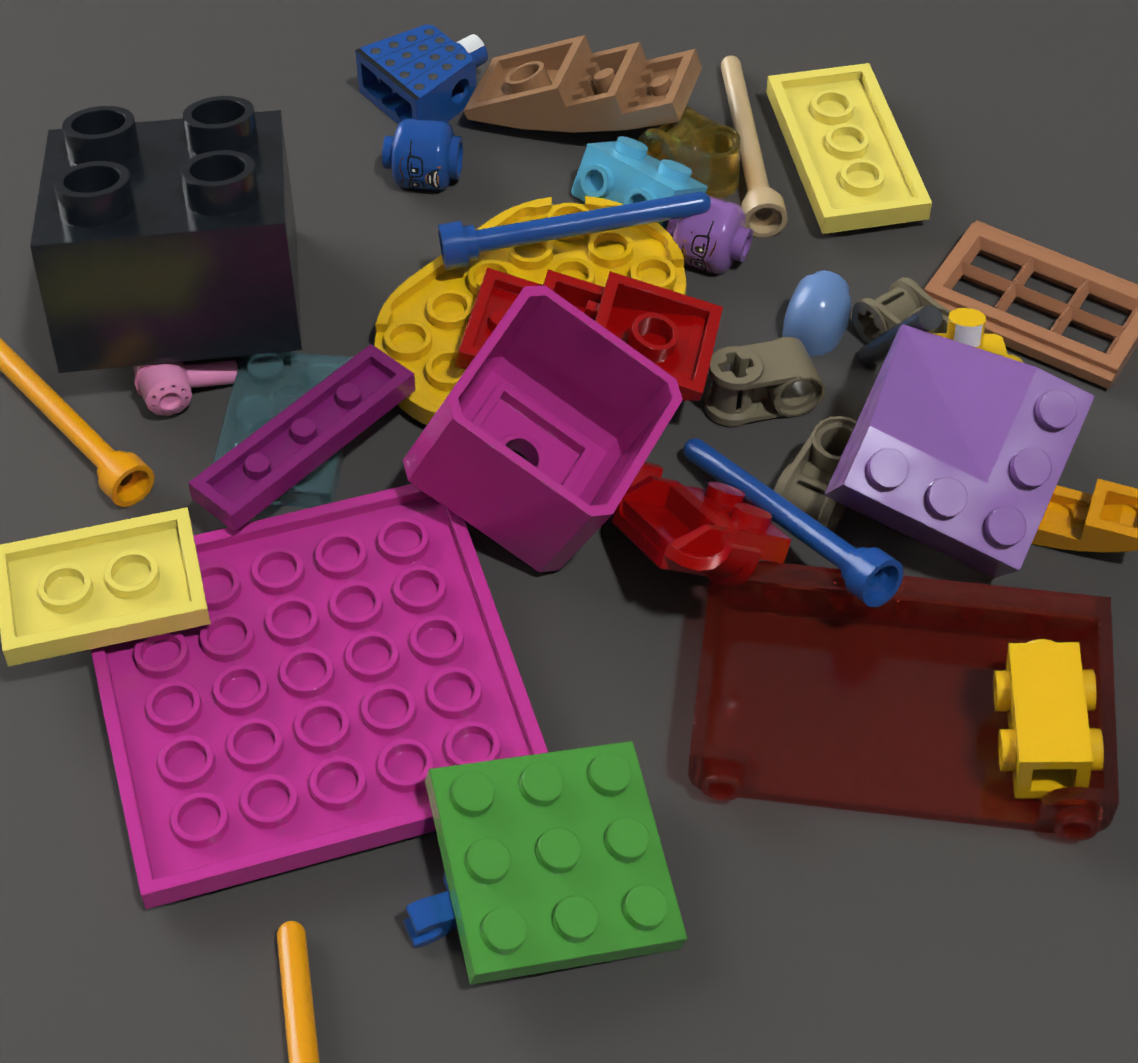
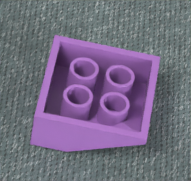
M903 324L898 329L824 496L990 577L996 578L1020 571L1095 396L1038 367Z

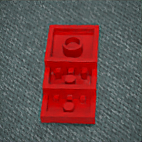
M487 268L457 354L455 367L468 368L525 286L543 285ZM548 269L543 285L550 288L677 379L683 398L682 401H700L723 311L722 306L611 271L609 272L605 287Z

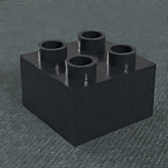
M215 96L189 105L184 110L182 119L135 122L133 113L127 109L116 106H98L73 113L64 120L62 129L48 130L30 248L58 373L302 350L297 231L281 110L255 112L253 104L246 99L235 96Z

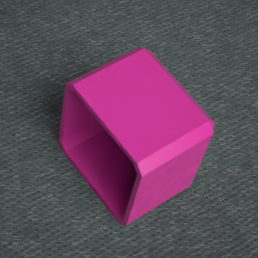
M545 285L525 286L403 459V464L409 482L536 571L560 570L613 515L683 398L677 379ZM513 450H516V451L520 452L521 454H523V455L526 457L527 460H525L524 458H522L520 455H518L517 453H515Z

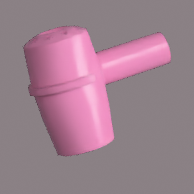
M235 360L184 365L182 361L133 366L135 374L134 383L137 393L143 397L150 411L162 416H170L184 410L189 405L193 396L191 388L237 384L239 379Z

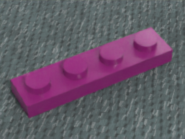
M372 344L368 345L189 481L191 499L232 531L236 532L416 390L414 373Z

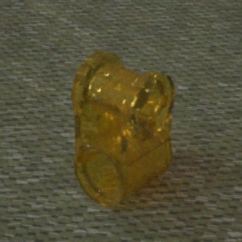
M686 106L680 122L662 124L657 129H647L638 138V141L648 147V155L659 161L662 159L676 161L692 170L690 177L708 186L706 191L708 196L715 198L727 197L733 194L739 187L741 137L733 128L721 125L699 114L691 107Z

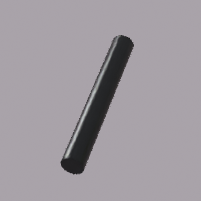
M933 305L924 306L862 346L858 352L860 363L870 368L883 362L899 327L903 324L929 333L936 330L943 321L941 311Z

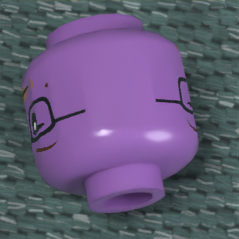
M709 196L711 199L709 211L699 215L669 220L666 231L669 232L675 243L678 244L684 257L685 266L720 275L730 269L735 260L744 262L752 244L753 230L745 227L746 217L740 205Z

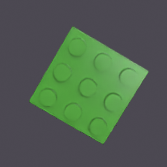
M633 741L428 770L425 784L470 985L678 950L687 941L686 931Z

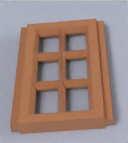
M978 220L970 225L923 290L950 311L957 308H972L984 313L986 316L984 334L1002 336L1005 346L1107 389L1113 386L1138 346V284ZM979 253L1020 271L1013 281L973 266L971 262ZM1034 275L1075 293L1068 304L1024 285L1029 277ZM962 278L1001 294L1002 297L995 307H992L952 289L959 279ZM1086 297L1130 315L1124 325L1120 326L1079 308ZM1015 300L1058 319L1052 328L1048 330L1006 313V311ZM1069 323L1108 338L1113 342L1107 352L1103 353L1064 337L1062 334Z

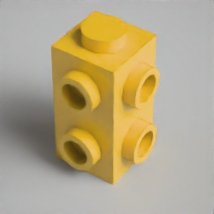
M1037 639L1027 643H1009L1006 670L994 671L993 677L995 712H1007L1009 729H999L998 754L1000 771L1013 772L1015 798H1087L1091 771H1102L1104 762L1102 731L1100 728H1089L1087 711H1095L1096 678L1094 670H1082L1079 642L1056 643L1052 640Z

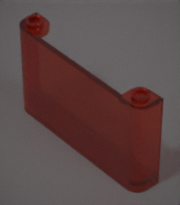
M759 561L755 571L745 583L735 587L720 585L709 579L689 756V780L706 796L722 801L745 798L1052 833L1071 841H1083L1093 838L1098 832L1103 831L1111 824L1119 805L1111 597L903 576L898 591L888 602L879 607H869L847 591L845 581L841 576V570L835 568ZM1037 639L1052 640L1056 643L1079 642L1082 670L1093 669L1096 678L1095 711H1087L1089 728H1100L1102 731L1104 746L1102 771H1091L1088 788L1063 787L1050 791L1042 798H1015L1013 772L1000 771L999 729H1009L1007 712H995L993 695L994 671L1006 670L1009 643H1027Z

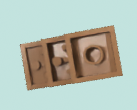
M583 35L492 58L463 111L467 120L517 129L572 133L631 130L680 122L702 65L696 49L647 60L640 42L592 53L586 36Z

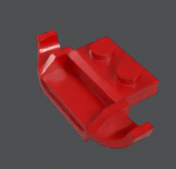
M644 462L616 508L612 520L659 568L707 576L713 582L730 587L745 583L755 571L759 560L784 564L792 540L771 523L772 515L769 512L746 503L743 491L719 482H709L707 489L682 485L679 481L662 478L663 468L658 464Z

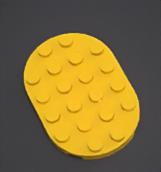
M585 196V204L568 202L552 205V197L541 198L505 210L476 230L624 204L608 199ZM658 222L479 253V259L469 261V267L445 270L441 254L399 285L386 300L375 323L376 335L374 346L414 373L416 390L397 405L408 415L427 425L466 370L455 367V362L487 268L542 285L549 269L605 287L609 272L611 271L686 295L687 283L684 257L673 237Z

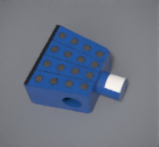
M427 24L355 50L359 92L397 124L407 118L450 121L464 110L477 87L476 68L488 60L487 49L477 35L471 34L455 43L434 25Z

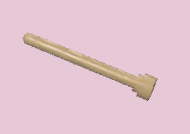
M730 55L722 60L721 71L748 191L741 203L746 217L745 227L752 229L753 236L771 237L778 234L786 226L788 220L783 197L769 187L741 62L736 56Z

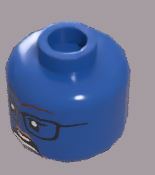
M407 118L398 124L394 136H385L382 148V165L384 169H392L393 179L399 188L443 192L448 188L451 180L460 179L463 164L462 136H455L453 128L448 122Z

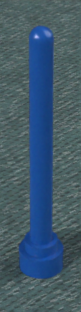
M695 192L475 230L474 225L462 226L461 221L438 224L442 259L445 270L469 267V261L479 259V253L703 214L709 211L711 199L704 192Z
M693 438L685 443L683 453L688 461L719 483L727 484L745 493L744 501L769 512L772 515L771 520L839 568L847 591L869 607H879L896 594L904 574L903 566L899 561L877 547L855 548L703 440Z

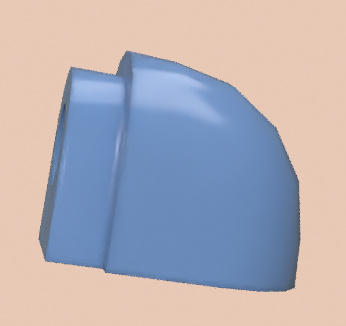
M826 270L817 271L812 275L804 277L796 287L788 304L782 336L801 340L809 356H819L831 352L838 345L849 325L852 305L847 282L840 275Z

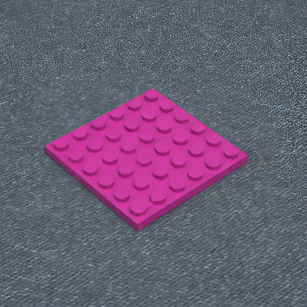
M414 484L248 522L236 532L227 527L194 535L211 624L91 649L140 894L145 909L434 832L436 829L425 784L429 769L548 753L465 520Z

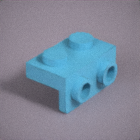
M619 136L617 141L587 144L571 193L584 202L585 196L608 199L622 204H630L695 192L706 193L708 186L691 178L692 170L687 166L668 159L659 161L647 154L648 147L642 142L629 137ZM669 220L658 223L666 229Z

